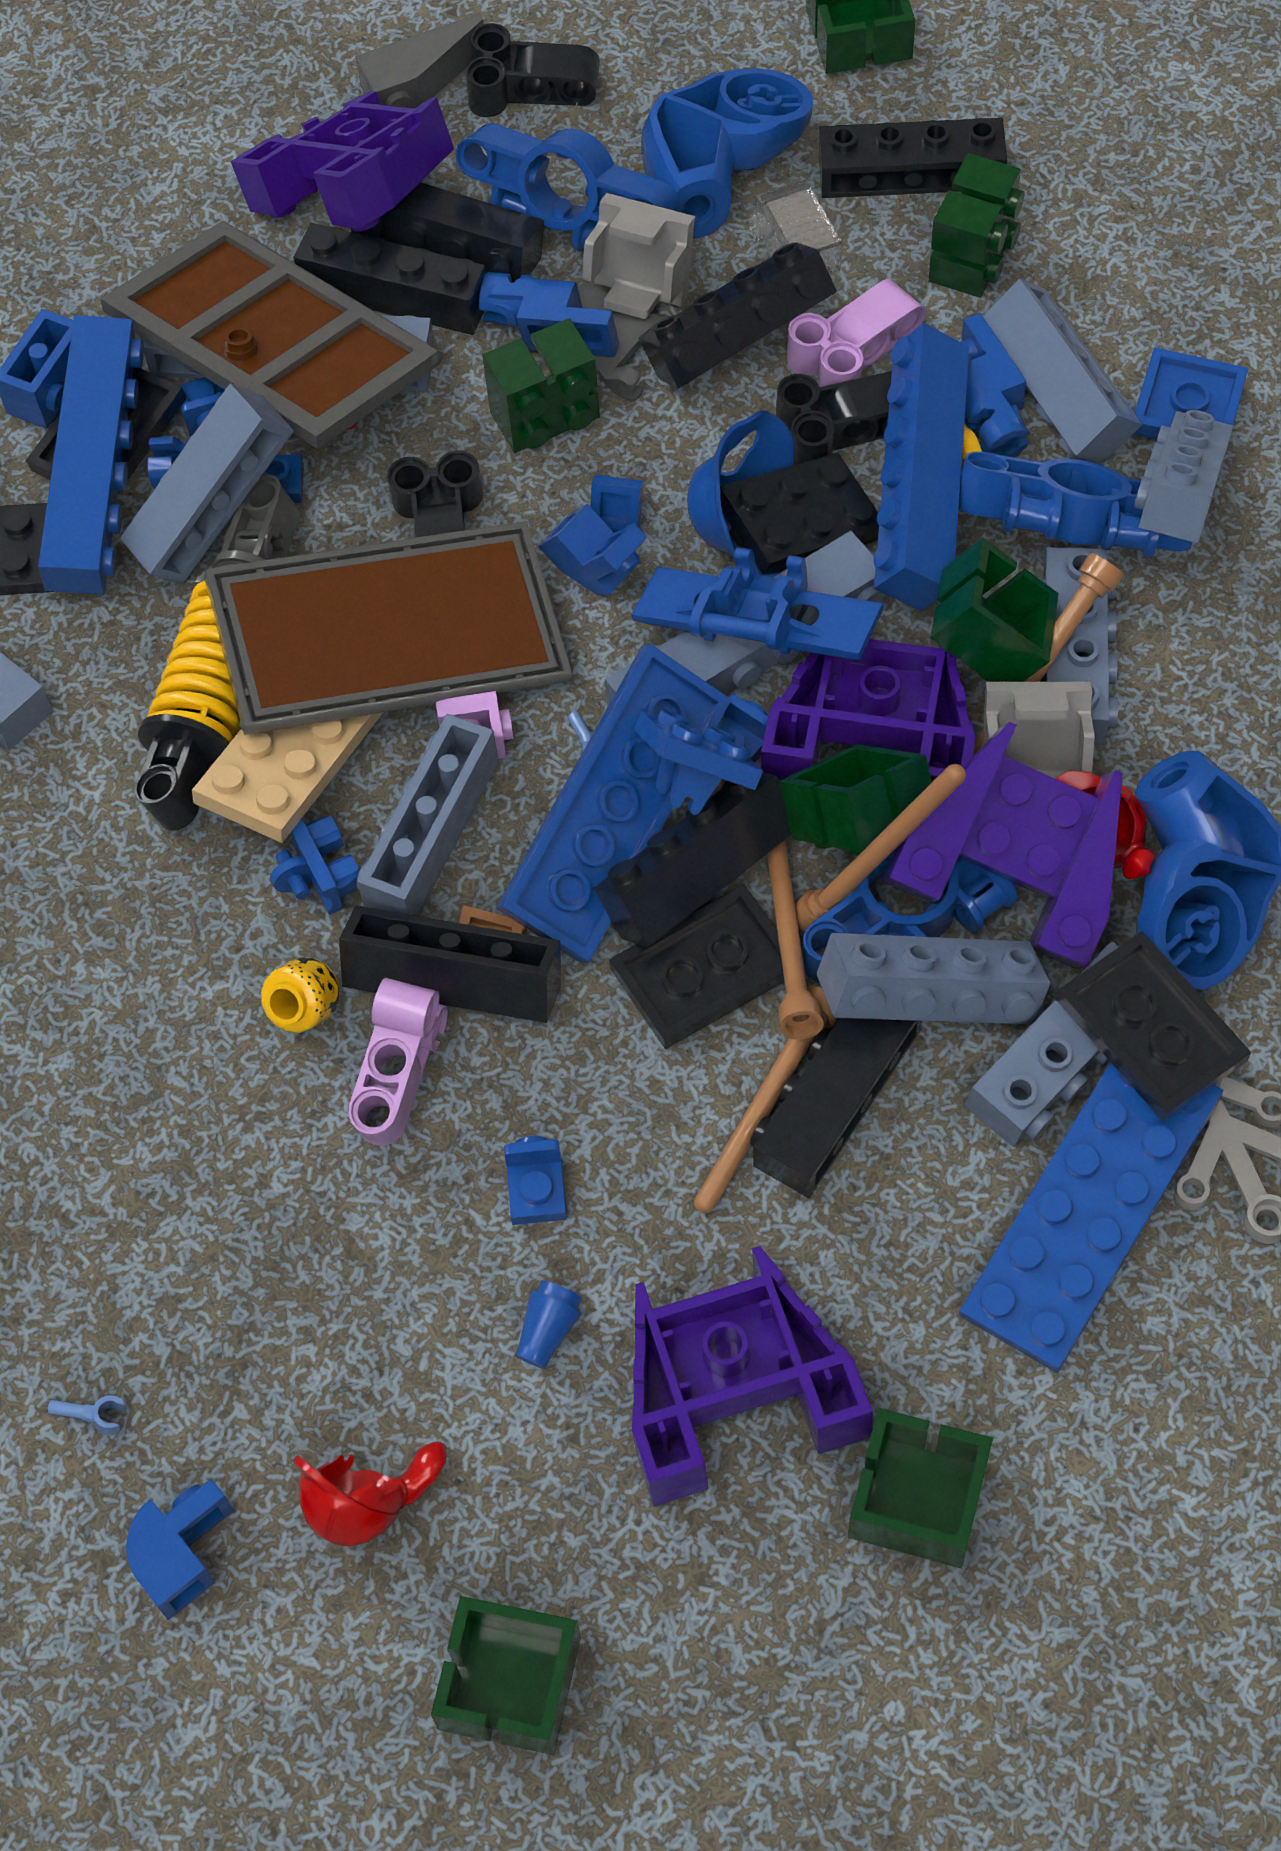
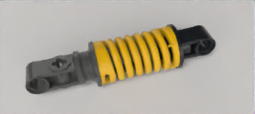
M261 475L234 514L230 527L225 533L221 553L215 557L212 568L288 557L289 547L295 530L300 523L301 514L276 477ZM205 575L197 576L192 583L190 603L185 609V617L180 623L179 633L174 639L173 649L167 658V666L162 672L161 682L155 691V698L150 705L147 718L142 721L138 730L139 741L148 751L140 776L136 780L134 793L136 798L160 826L170 831L180 830L188 826L195 819L199 811V805L193 803L192 789L241 729L240 717L204 578Z

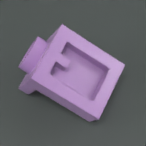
M496 691L448 698L436 702L439 726L446 714H450L494 730L498 759L506 758L504 740L514 739L509 709L499 710Z

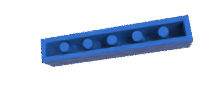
M74 315L38 564L45 591L104 595L107 576L114 577L117 555L116 548L111 547L112 533L120 534L122 526V506L116 503L118 491H126L128 468L127 462H122L124 449L131 450L133 423L132 420H128L129 408H137L139 395L138 380L133 379L134 368H142L144 359L143 339H136L132 319Z
M925 323L921 324L909 335L901 337L891 352V386L887 394L889 402L888 424L884 433V441L886 443L885 460L880 477L882 496L881 507L877 515V523L879 524L878 545L874 555V565L876 567L874 589L921 611L937 601L942 569L955 560L970 348Z

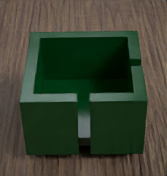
M806 0V11L814 37L817 38V47L826 74L864 68L865 60L872 59L874 66L913 59L915 17L909 0Z
M967 153L952 182V190L955 191L948 190L933 220L931 243L933 251L930 256L928 282L979 298L982 297L988 282L997 283L1004 265V256L1002 254L1005 248L1010 250L1014 248L1020 233L1021 223L1015 221L1021 210L1025 191L1019 189L1020 168Z
M570 318L531 334L532 343L552 374L548 377L544 376L522 338L482 354L490 413L514 453L526 448L535 449L541 447L552 437L569 430H581L587 427L593 420L600 418L598 392L595 389L597 387L595 358Z
M982 537L942 569L937 601L940 604L935 608L930 638L944 651L953 654L974 669L985 680L991 682H1024L1050 661L1059 593L1024 568L985 599L983 595L1016 570L1017 562Z
M859 744L780 780L792 839L814 843L817 848L821 849L834 847L849 850V853L858 856L932 783L926 755Z
M878 1407L865 1457V1467L862 1469L849 1519L848 1538L962 1569L993 1438L941 1424L936 1452L925 1450L930 1421Z
M460 1596L447 1647L452 1662L444 1661L431 1711V1717L437 1729L485 1741H491L493 1730H497L501 1743L504 1745L555 1755L581 1640L577 1620ZM457 1666L464 1667L462 1677Z

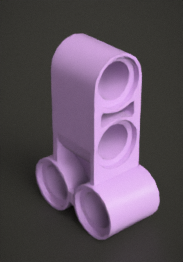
M885 279L828 319L814 313H804L795 317L790 322L788 328V366L797 374L801 373L809 376L819 374L820 387L862 378V372L865 368L893 349L901 337L907 336L906 333L909 335L923 323L926 309L894 281Z
M384 978L378 987L372 1008V1024L375 1027L353 1091L348 1112L353 1126L367 1142L373 1145L385 1146L394 1143L402 1136L406 1128L430 1051L435 1052L438 1049L440 1041H436L438 1033L443 1034L446 1028L448 1009L447 1006L439 1004L438 991ZM396 1055L406 1057V1064L401 1072L393 1076L382 1074V1067L390 1057ZM378 1106L390 1108L389 1117L385 1123L378 1127L366 1126V1117L373 1108Z

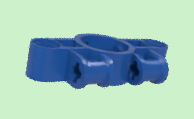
M489 123L463 139L458 144L455 152L458 167L465 175L493 185L491 204L543 219L544 225L552 229H573L572 248L580 252L584 251L585 240L598 223L600 201L606 193L643 203L646 202L673 211H677L679 208L677 194L669 184L614 165L612 157L605 146L597 138L582 130L563 129L553 133L545 140H541L497 124ZM480 146L485 149L488 156L484 154ZM548 152L557 153L556 156L560 158H570L583 171L588 183L585 189V194L589 197L586 206L572 205L569 200L559 198L552 190L545 175L550 158L547 157Z
M971 452L965 457L960 479L959 509L976 516L1002 520L1004 532L1011 533L1014 528L1043 533L1045 539L1049 540L1056 538L1081 545H1101V549L1110 550L1113 546L1142 551L1143 557L1149 558L1153 557L1156 548L1180 552L1191 549L1193 543L1138 528L1143 510L1134 508L1141 480L1125 478L1108 467L1078 459H1053L1042 463L987 452Z
M894 850L857 886V890L814 921L805 930L803 936L805 972L812 980L819 982L816 974L823 956L815 951L820 948H826L831 933L939 938L949 928L953 918L966 930L976 933L984 926L983 921L1002 906L1011 907L1017 902L1015 888L1010 881L958 858L943 890L945 897L940 903L937 901L933 902L920 915L904 916L890 912L887 904L875 900L870 892V887L878 878L883 879L895 852Z

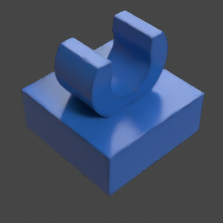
M595 474L591 486L590 507L611 530L618 531L632 523H635L640 528L643 481Z

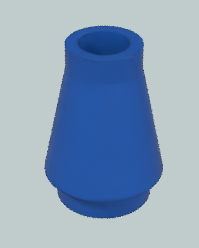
M541 1280L537 1291H530L521 1338L514 1356L536 1367L546 1369L549 1359L582 1313L578 1310L582 1297L560 1285Z

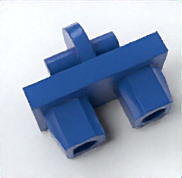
M331 815L307 824L301 818L291 831L293 836L291 841L299 856L293 857L288 849L278 852L276 859L279 865L272 871L270 880L277 891H293L297 899H303L310 894L307 883L312 881L330 915L343 909L341 897L357 889L356 884L360 869L351 854L325 864L322 858L323 855L344 846L342 836Z

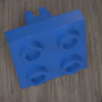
M661 709L658 716L641 710L634 730L661 757L655 788L659 793L664 794L672 783L669 803L673 808L681 807L683 800L686 797H690L688 810L693 815L699 814L721 779L753 790L756 789L763 770L749 758L751 753L749 749L735 743L736 737L709 725L705 732L696 730L688 726L690 720L669 710Z

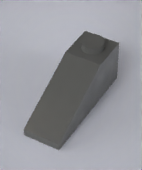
M478 13L357 55L356 62L360 85L364 94L376 91L381 105L416 108L437 95L473 61L471 35L478 26L484 24L481 14Z

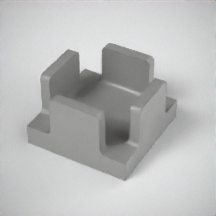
M606 193L600 201L598 223L585 240L582 280L591 283L594 280L596 284L611 288L604 298V308L646 319L658 302L681 307L688 296L695 216Z
M986 682L983 745L999 728L1011 722L1017 726L1004 756L1052 778H1056L1069 770L1092 773L1095 734L1091 718V682Z

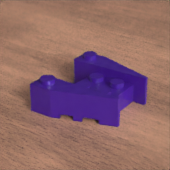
M370 91L344 103L342 110L321 123L317 117L301 123L304 131L301 134L290 139L282 138L280 134H277L262 141L230 161L250 212L268 214L272 218L283 217L296 209V203L319 189L332 225L353 228L354 231H364L376 226L380 221V216L393 209L454 150L437 97L430 98L416 108L381 105L377 92Z
M869 639L860 660L811 652L805 662H800L794 671L792 681L783 696H778L769 710L761 749V769L765 773L777 775L779 781L816 764L822 741L850 745L859 744L926 755L931 782L951 764H959L964 768L974 756L976 737L973 725L969 721L963 684L961 685L956 665L957 657L944 651L940 646L934 648Z
M1008 722L992 735L964 767L966 771L965 781L896 848L882 882L928 903H932L940 899L957 859H962L1048 898L1029 940L1034 951L1074 969L1084 968L1088 966L1109 919L1123 773L1114 770L1102 775L1094 795L1085 793L1004 756L1017 726Z
M761 1246L752 1248L755 1278L656 1309L652 1308L644 1282L636 1284L632 1433L636 1455L653 1507L708 1490L706 1465L693 1429L700 1425L797 1395L818 1454L871 1438L873 1410L853 1358L841 1344L838 1346L822 1326L821 1319L809 1305L806 1306L786 1282L785 1275Z

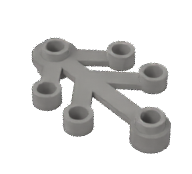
M1226 1076L1215 1084L1224 1090L1222 1098L1207 1121L1208 1128L1188 1174L1183 1175L1177 1182L1174 1193L1175 1199L1181 1207L1188 1210H1197L1203 1207L1210 1194L1208 1182L1222 1153L1248 1208L1244 1216V1226L1247 1233L1260 1243H1276L1281 1240V1197L1267 1194L1246 1148L1276 1160L1278 1167L1281 1169V1137L1231 1117L1223 1100L1252 1110L1259 1124L1273 1128L1281 1125V1113L1277 1116L1267 1115L1262 1110L1261 1105L1273 1103L1281 1111V1094L1275 1091L1263 1092ZM1189 1184L1196 1185L1202 1191V1196L1196 1199L1189 1198L1184 1194L1182 1188ZM1260 1216H1269L1275 1221L1276 1228L1265 1230L1257 1224L1256 1219Z

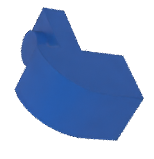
M586 504L568 514L538 547L562 573L593 593L605 596L610 595L640 563L639 555L635 550L647 536L635 523L614 533L597 513Z
M212 1479L202 1486L199 1484L193 1485L183 1491L172 1504L173 1509L165 1516L150 1498L135 1515L128 1531L126 1553L130 1569L167 1620L171 1619L215 1583L205 1567L189 1548L234 1512L226 1496Z

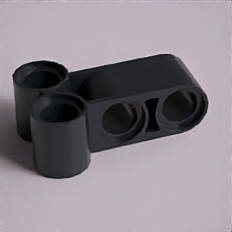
M495 23L483 24L472 32L471 47L473 61L466 68L469 108L477 116L494 117L499 115L506 109L508 103L576 106V102H578L577 106H587L595 100L600 59L593 49L573 44L511 41L509 31L502 25Z
M892 371L820 387L817 381L809 375L800 373L784 377L777 387L776 417L787 425L794 437L795 452L793 465L831 455L835 450L883 439L888 424L889 402L887 394L891 386Z
M465 451L446 453L439 459L434 468H429L428 464L422 459L407 456L396 460L388 469L387 480L394 510L400 516L414 519L415 538L464 531V513L472 511L482 501L483 489L479 464L472 454Z

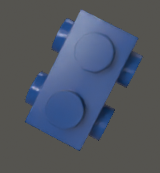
M41 309L0 367V397L7 414L48 428L57 413H60L74 320L45 309Z

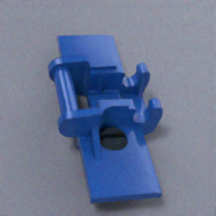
M737 547L734 555L736 568H723L720 577L657 567L631 614L633 621L689 631L691 635L703 637L707 641H714L716 635L763 642L766 643L767 648L779 650V653L789 654L791 649L860 660L883 612L884 606L883 603L807 591V566L804 557L788 556L786 561L787 576L779 575L777 578L759 575L755 566L753 550Z

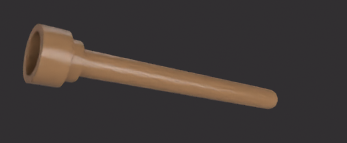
M1090 552L1079 569L1080 573H1082L1077 581L1080 587L1054 624L1049 663L1024 682L1041 681L1096 598H1103L1107 591L1114 592L1125 576L1121 570L1104 558ZM984 728L975 740L974 755L983 746Z
M959 764L949 765L825 889L807 891L795 903L798 927L805 932L814 921L843 901L965 781V769Z
M784 840L767 854L786 995L778 1007L780 1030L786 1037L791 1039H807L818 1034L822 1030L824 1022L819 1000L807 989L787 847Z
M809 985L807 986L808 991L821 1004L824 1022L823 1028L819 1032L821 1033L826 1028L833 1027L837 1019L832 1015L822 988ZM815 1036L807 1039L789 1038L696 1195L694 1205L699 1212L709 1213L717 1205L751 1147L750 1139L755 1128L764 1116H769L779 1099L784 1085L793 1075Z

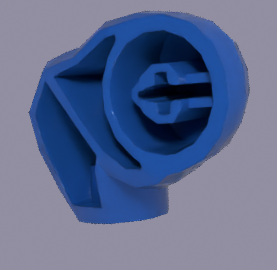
M759 68L734 69L709 74L690 86L661 94L653 102L641 136V155L645 174L669 184L675 190L679 199L677 212L695 216L693 239L707 236L718 230L729 216L734 171L759 168L775 158L782 150L796 142L806 130L812 116L814 97L808 87L795 77L775 70Z
M1191 750L1180 752L1155 765L1140 779L1135 790L1137 799L1162 848V851L1153 859L1151 873L1146 875L1142 906L1136 925V935L1143 931L1194 989L1206 990L1226 980L1242 964L1261 935L1269 902L1281 883V826L1259 799L1236 782L1202 752Z

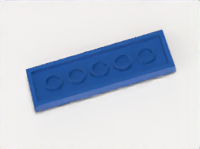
M648 643L641 646L496 909L539 937L560 940L561 951L578 962H589L611 923L593 888L608 877L607 873L614 865L621 861L632 859L645 849L648 840L661 831L673 809L669 803L672 783L664 794L659 793L655 788L661 757L634 730L641 710L657 716L661 709L672 711L690 720L689 727L705 732L708 725L718 726L732 699L652 644Z
M1110 1062L959 1310V1316L1058 1373L1222 1098L1224 1090L1214 1085L1163 1122Z

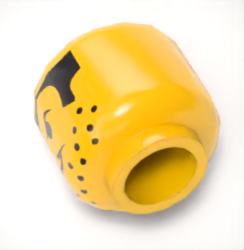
M308 957L297 958L275 969L265 979L261 990V1002L266 1016L276 1027L286 1032L301 1033L314 1028L327 1020L336 1011L340 1000V985L335 973L325 963Z

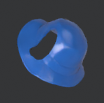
M760 410L747 419L732 425L721 438L716 454L695 469L689 483L687 505L690 520L695 531L708 546L731 553L734 559L735 550L739 546L730 535V532L734 529L722 512L720 486L793 466L794 437L787 425L772 413ZM756 430L753 446L747 450L736 469L727 473L721 472L725 457L729 451L735 448L750 432ZM755 563L759 575L775 577L776 575L780 574L781 572L787 569L785 568L763 575Z

